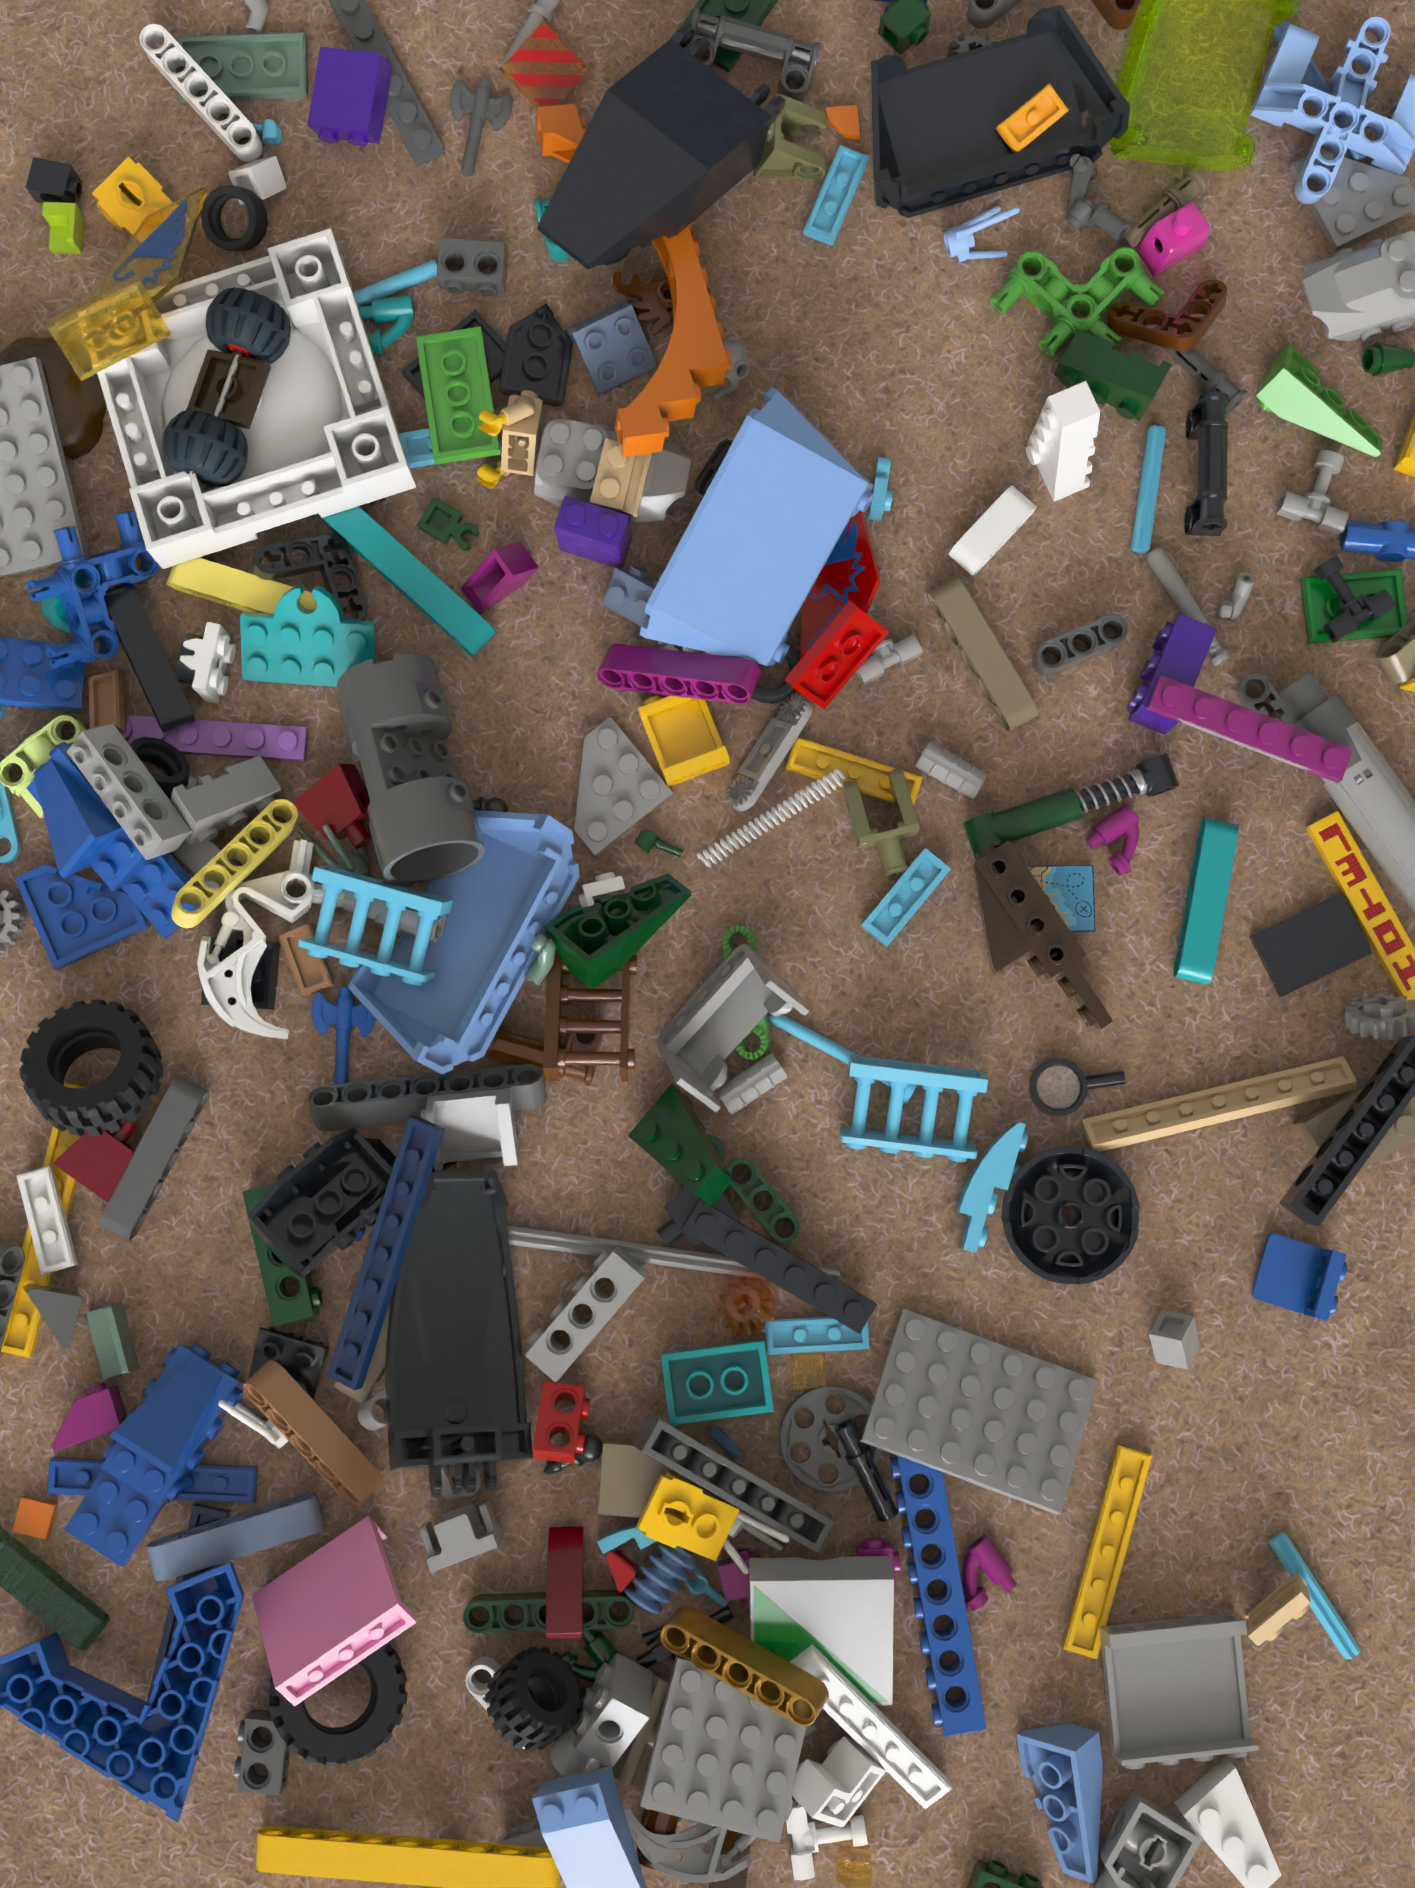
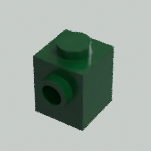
M893 0L880 17L878 34L901 55L913 43L917 46L927 37L931 13L922 0Z

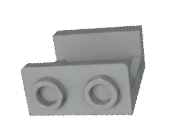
M511 1088L428 1096L426 1109L421 1110V1118L445 1128L434 1162L435 1172L442 1171L443 1164L446 1162L503 1157L504 1166L518 1165L519 1145Z

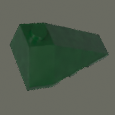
M668 873L631 887L630 892L612 898L610 894L600 897V903L586 908H582L581 904L569 908L544 925V931L548 938H552L556 943V951L569 972L592 990L624 966L689 899L691 890Z

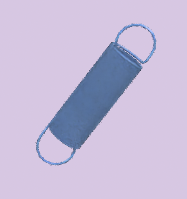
M718 1425L708 1432V1435L732 1460H736L735 1458L742 1452V1449Z

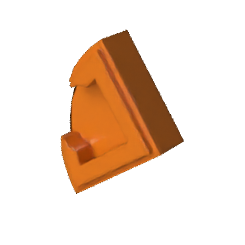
M857 105L825 107L827 123L830 127L843 135L845 139L860 141Z

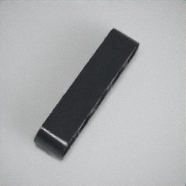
M124 583L105 591L104 600L109 618L114 621L119 641L162 733L164 734L195 722V717L134 585L132 583Z

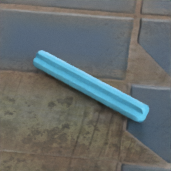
M1152 425L1147 430L1131 542V551L1134 553L1146 554L1150 549L1166 437V428L1163 426Z
M1283 1532L1273 1536L1269 1540L1270 1546L1290 1576L1298 1572L1307 1581L1306 1586L1309 1589L1311 1600L1309 1606L1340 1654L1345 1659H1351L1359 1654L1361 1650L1358 1643L1289 1537Z

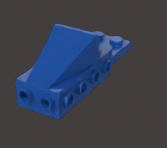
M62 742L56 745L49 752L51 757L47 763L35 770L33 773L35 778L26 789L42 807L59 874L62 878H65L91 866L112 892L122 888L164 939L172 936L180 928L172 920L171 916L175 896L191 877L171 853L145 860L67 753L74 742L69 744ZM181 904V906L187 911L196 910L195 906L192 904Z
M193 1343L191 1347L180 1345L178 1349L173 1348L167 1354L162 1364L165 1369L158 1379L153 1378L143 1392L145 1397L143 1403L137 1409L134 1408L110 1435L114 1440L103 1453V1457L106 1459L100 1467L103 1470L64 1528L65 1531L121 1567L127 1565L165 1504L170 1501L174 1502L185 1486L183 1480L189 1471L195 1470L205 1455L203 1449L210 1439H215L225 1423L222 1419L227 1411L221 1408L218 1402L224 1400L235 1407L244 1394L242 1388L246 1381L238 1377L240 1371L224 1361L219 1365L209 1359L211 1353L196 1343Z

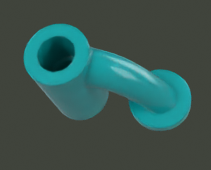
M411 295L372 300V305L360 307L363 320L374 319L375 323L396 321L384 334H381L380 329L375 330V333H369L372 352L379 353V355H384V348L401 337L409 328L412 319L415 318Z

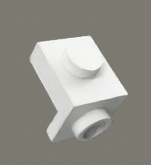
M614 872L598 875L595 877L596 882L583 885L584 894L578 896L582 908L594 905V900L600 897L624 893L626 889L623 877H615Z

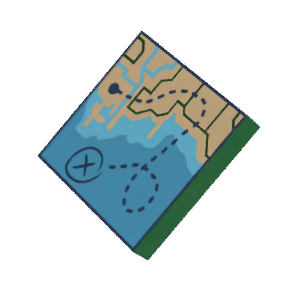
M1093 865L1027 866L1071 933L1096 931ZM1035 922L1033 925L1039 932L1040 926Z

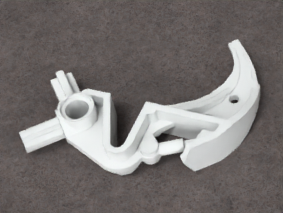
M294 840L289 871L241 882L225 898L227 912L222 916V927L214 942L216 946L212 954L209 955L211 937L202 936L197 965L202 989L207 1001L227 1024L252 1034L288 1040L289 1029L279 1028L265 1022L258 1015L253 1005L251 996L252 976L267 947L266 936L240 904V900L246 898L291 923L307 913L312 903L322 905L325 890L322 889L321 884H315V881H312L313 875L309 874L314 843L307 842V840ZM293 884H300L305 888L306 892L303 896L294 898L287 893V888ZM343 889L342 893H338L335 907L343 908V897L346 890ZM232 930L243 931V946L220 962L218 956L221 949L225 948ZM228 970L233 972V975L229 978L224 975ZM230 998L236 999V1003L234 1005H230L228 1003V1000Z

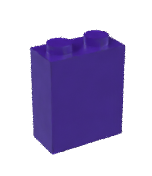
M320 47L307 126L318 135L320 140L328 143H337L338 139L348 140L353 145L363 147L367 146L368 143L380 144L393 68L391 63L381 53Z
M564 496L554 525L559 549L614 568H623L632 542L630 517L610 509Z

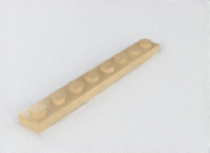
M1341 1056L1082 1119V1129L1090 1149L1102 1152L1356 1090L1357 1080L1345 1057Z

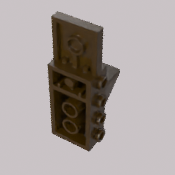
M1010 840L998 848L992 843L978 852L975 857L977 861L972 868L989 963L993 973L998 972L1029 952L1031 958L1027 962L1037 977L1044 975L1046 979H1050L1059 973L1062 978L1057 981L1068 998L1075 997L1081 1006L1076 1011L1087 1027L1093 1025L1095 1029H1102L1113 1022L1075 964V962L1085 957L1086 954ZM995 866L999 867L1002 871L999 873ZM1014 895H1018L1021 900L1017 901ZM1035 922L1040 926L1039 932L1033 925Z

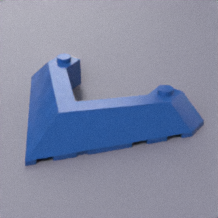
M232 1561L185 1578L166 1589L178 1625L173 1634L174 1639L169 1652L164 1657L153 1683L155 1686L148 1702L71 1666L57 1631L0 1656V1708L4 1707L19 1717L18 1721L38 1734L42 1735L45 1733L60 1743V1748L105 1777L114 1778L121 1783V1787L144 1802L151 1801L166 1811V1816L178 1822L245 1596Z

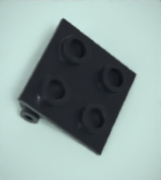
M272 1326L270 1329L260 1327L249 1378L268 1360H273L280 1364L314 1400L322 1363L328 1356L329 1347L324 1346V1342L321 1341L319 1343L310 1340L305 1341V1337L301 1335L299 1338H295V1333L292 1332L288 1336L287 1333L277 1331Z

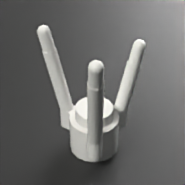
M224 1400L218 1402L221 1408L263 1435L278 1449L288 1442L286 1437L269 1419L264 1421L243 1404L238 1402L234 1407Z
M741 1510L728 1534L734 1538L743 1528L778 1551L783 1550V1545L772 1537L784 1543L789 1542L788 1536ZM726 1539L723 1547L744 1574H748L749 1568L729 1540Z

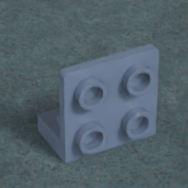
M624 300L566 328L568 336L577 345L594 386L599 393L608 391L655 368L657 365L632 305Z

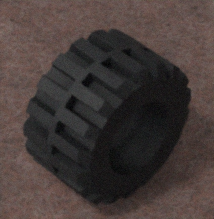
M530 1647L526 1651H521L499 1668L487 1685L490 1690L485 1694V1701L490 1704L486 1709L488 1717H493L495 1721L492 1723L496 1731L499 1729L503 1733L501 1738L506 1742L512 1740L513 1747L518 1749L525 1746L526 1751H534L537 1748L541 1750L573 1728V1725L580 1719L578 1713L583 1710L584 1703L580 1701V1698L584 1695L583 1689L578 1687L577 1684L580 1681L578 1675L572 1673V1666L568 1661L564 1663L561 1660L562 1655L557 1652L551 1654L549 1648L542 1647L538 1650L537 1647ZM529 1690L537 1697L541 1708L533 1701Z

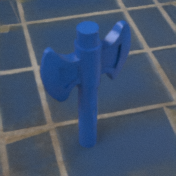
M339 988L336 1005L328 1003L320 992L315 994L312 1003V1019L321 1036L326 1035L327 1029L331 1025H335V1030H337L334 1084L348 1083L350 1031H352V1025L357 1026L361 1037L365 1038L371 1032L376 1022V1018L363 1004L353 1006L354 999H352V992L349 988Z

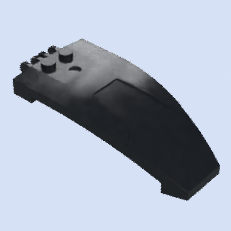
M496 1171L431 1172L391 1297L385 1362L390 1470L428 1468L429 1486L433 1496L440 1495L442 1491L441 1467H449L452 1494L462 1492V1466L465 1491L467 1493L475 1491L477 1484L475 1465L483 1464L486 1491H495L497 1484L496 1463L526 1461L533 1458L530 1422L527 1423L517 1303L504 1208L509 1206Z

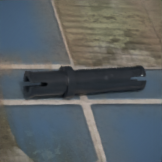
M854 1419L842 1421L835 1426L834 1430L847 1453L845 1459L848 1465L853 1466L873 1507L877 1520L879 1522L889 1521L898 1514V1509L895 1507L871 1457L873 1451L870 1445L860 1442L861 1434Z

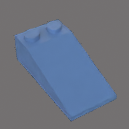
M611 1766L545 1781L532 1797L542 1835L566 1887L647 1888Z

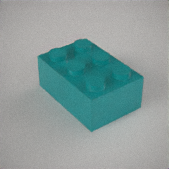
M764 1338L661 1351L669 1425L774 1412Z

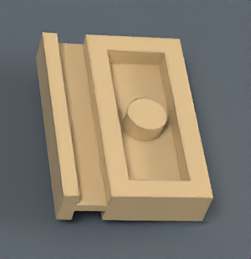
M605 438L590 503L622 514L627 513L638 517L653 453L622 457L619 442Z
M1298 1572L1292 1575L1246 1615L1248 1619L1246 1621L1248 1637L1257 1646L1261 1645L1265 1640H1274L1283 1630V1625L1292 1618H1300L1307 1612L1311 1603L1309 1589L1306 1586L1307 1581Z

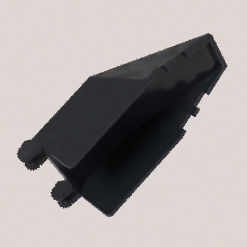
M686 25L677 30L669 41L607 89L538 223L537 230L587 269L624 256L626 250L636 246L641 248L652 245V240L666 235L670 238L678 235L758 166L763 154L769 127L784 108L785 99L781 96L773 99L765 111L759 107L765 102L770 92V88L766 84L758 87L749 99L703 64L700 58L705 55L710 43L706 38L702 37L699 41L695 42L689 52L685 50V46L690 44L695 34L694 29Z

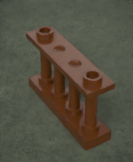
M555 950L554 964L547 974L543 1056L545 1081H559L560 1069H566V1065L620 1066L621 1081H628V1069H635V1048H629L630 979L631 975H637V955H633L619 970L622 971V989L591 990L569 988L568 985H563V974L569 975L570 972ZM569 1002H622L621 1020H567V1016H562V1005H568ZM567 1033L621 1034L620 1052L566 1051V1048H560L561 1037H567Z

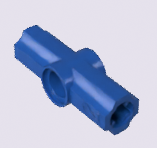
M1347 520L1346 526L1340 534L1339 545L1341 551L1376 555V558L1381 561H1387V558L1389 562H1400L1406 559L1415 560V529L1410 528L1408 523L1402 521H1386L1381 524Z

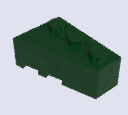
M1077 330L1054 375L1059 377V381L1069 388L1086 381L1096 403H1107L1116 408L1117 413L1122 417L1130 420L1135 418L1140 421L1172 364L1162 361L1160 366L1142 360L1144 357L1143 353L1134 350L1131 356L1114 350L1115 343Z

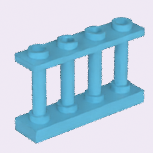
M329 865L314 867L312 881L323 883L322 889L325 892L315 937L299 939L298 947L308 949L307 954L313 957L328 958L329 955L340 958L339 963L345 966L359 967V964L371 967L370 972L376 975L391 976L392 973L403 976L402 981L412 985L421 986L423 982L434 979L436 972L423 968L433 921L438 919V916L451 912L453 900L404 886L384 885L383 880ZM343 889L354 892V898H356L346 946L328 941L338 893H342ZM374 898L386 901L385 906L388 907L378 955L359 950L370 902H374ZM406 907L418 910L417 915L420 916L409 964L391 959L401 912L405 911Z
M850 1055L848 1072L849 1076L855 1077L857 1090L852 1127H840V1142L846 1143L847 1147L853 1149H865L866 1146L880 1147L879 1149L883 1152L893 1154L899 1153L900 1150L913 1151L914 1155L924 1158H931L934 1154L947 1155L948 1159L957 1162H966L968 1158L976 1159V1146L974 1143L967 1142L973 1096H976L977 1092H987L988 1078L985 1071ZM875 1079L889 1081L888 1084L891 1085L885 1132L865 1130L871 1083H875ZM909 1084L923 1085L922 1088L925 1089L919 1136L899 1134L905 1088L909 1087ZM943 1088L957 1089L956 1092L960 1094L953 1140L933 1138L939 1092H942Z

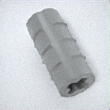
M931 741L916 764V768L973 800L988 776L986 772L975 767V764L971 765L961 759L960 756H955Z
M770 1053L745 1071L743 1070L742 1073L732 1080H728L726 1084L715 1091L731 1115H733L743 1107H747V1104L761 1097L762 1094L771 1088H775L777 1084L788 1078L774 1055Z

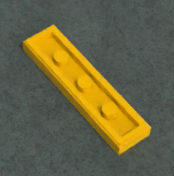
M796 738L785 770L823 781V775L829 778L828 773L832 772L835 775L834 768H837L845 776L844 780L840 777L842 782L848 780L857 781L861 794L894 804L888 774L896 768L809 740ZM903 771L914 806L923 777Z

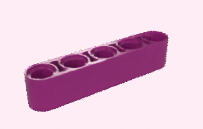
M612 644L608 647L597 671V678L603 685L613 689L745 704L752 697L761 670L755 662L745 658Z

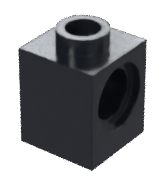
M33 157L25 188L35 202L75 203V200L79 199L82 194V181L70 164Z

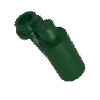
M583 1630L582 1639L586 1643L583 1649L597 1667H587L575 1663L578 1660V1656L576 1654L573 1655L569 1650L562 1654L561 1660L564 1663L568 1661L572 1666V1673L577 1674L580 1679L595 1682L596 1675L602 1664H609L618 1651L603 1632L597 1634L594 1630Z

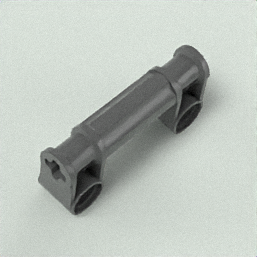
M695 8L690 26L694 29L695 34L690 44L687 45L686 50L688 52L693 44L703 37L710 42L709 49L703 55L707 61L703 64L711 70L713 69L718 47L782 64L777 93L800 102L803 101L818 57L819 42H815L814 45L795 40L794 35L763 28L723 15L720 18L703 14L700 12V9ZM795 81L801 88L797 90L791 89L786 82Z

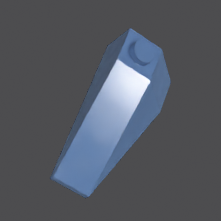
M1070 1723L1019 1731L1016 1735L1021 1768L1025 1778H1033L1039 1793L1034 1798L1038 1810L1044 1809L1052 1827L1047 1833L1064 1874L1094 1883L1097 1880L1103 1774L1099 1732Z

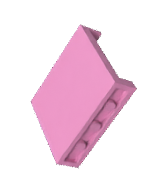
M369 1515L252 1595L274 1687L294 1706L416 1623L413 1612L401 1601L382 1541L388 1538L387 1534Z

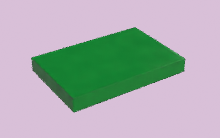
M1401 569L1341 574L1356 598L1363 595L1365 600L1385 589L1392 597L1395 607L1373 621L1367 619L1357 625L1358 629L1339 641L1392 637L1408 624ZM1317 576L1302 577L1300 579L1307 644L1332 642L1325 633L1323 626L1340 616L1341 613L1338 609L1344 605L1328 579L1320 582Z

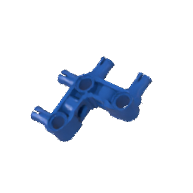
M135 510L114 514L122 544L119 545L120 548L90 556L82 555L75 526L53 530L62 558L59 561V568L54 571L53 575L27 581V590H37L28 593L33 602L60 595L73 640L46 649L47 656H54V658L48 659L54 669L76 661L90 663L96 660H108L113 658L118 652L117 632L114 621L109 618L104 600L105 591L108 590L109 586L115 584L135 583L154 575L159 568V564L146 549ZM137 555L141 559V566L139 569L135 564V559ZM77 571H79L82 576V581L79 586L75 582V575ZM97 637L100 640L98 652L94 648V641Z

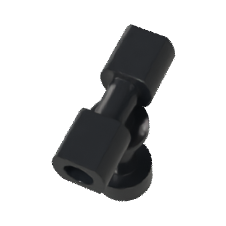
M1338 556L1327 560L1314 569L1320 582L1328 579L1344 605L1338 609L1341 615L1323 626L1325 633L1333 643L1358 629L1357 625L1365 620L1373 621L1395 607L1392 597L1385 589L1365 600L1363 595L1356 598L1339 572L1344 568V565Z

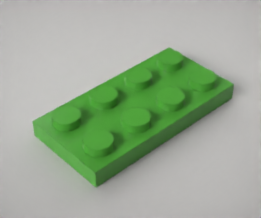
M481 326L416 336L435 465L501 455L498 434L492 436L478 428L479 425L484 423V421L479 419V415L483 410L487 409L495 414Z

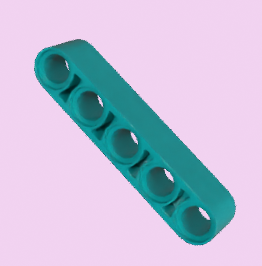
M1203 818L1200 823L1174 964V978L1209 984L1212 979L1238 839V824Z

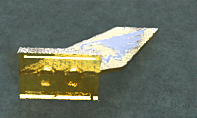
M205 187L146 216L93 297L45 321L47 328L81 381L171 335L155 303L182 279L207 194Z

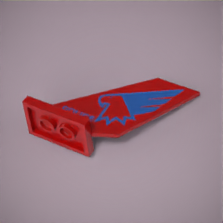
M860 510L854 517L851 516L802 604L800 661L784 679L792 688L823 709L829 705L889 633L867 614L881 579L865 518Z

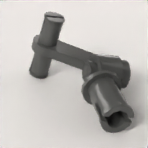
M1080 154L1073 155L1070 159V166L1073 167L1074 176L1068 207L1069 215L1066 220L1080 231L1084 226L1099 227L1113 237L1115 241L1120 242L1128 234L1131 224L1125 222L1111 211V206L1108 203L1094 204L1087 199L1090 180L1097 176V169L1094 168L1093 162L1088 157H1082Z

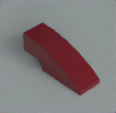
M584 1526L549 1527L546 1591L547 1639L583 1637L585 1589Z

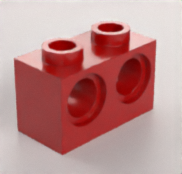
M543 1381L533 1443L534 1459L575 1464L576 1453L583 1454L586 1433L580 1432L581 1419L588 1420L591 1401L590 1398H585V1386ZM561 1400H570L575 1406L569 1412H561L556 1408V1405ZM558 1433L565 1434L570 1439L562 1447L554 1446L550 1440Z

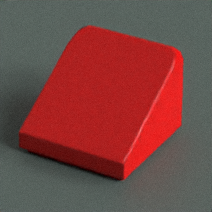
M614 1548L606 1553V1557L618 1592L621 1593L636 1575L637 1564L618 1548Z

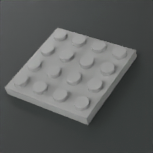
M676 1657L639 1806L780 1843L807 1726H801L698 1668L692 1661Z

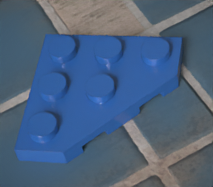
M43 864L14 878L52 966L56 970H60L150 928L146 916L131 898L122 891L115 890L112 892L107 886L74 874L62 878L58 868Z

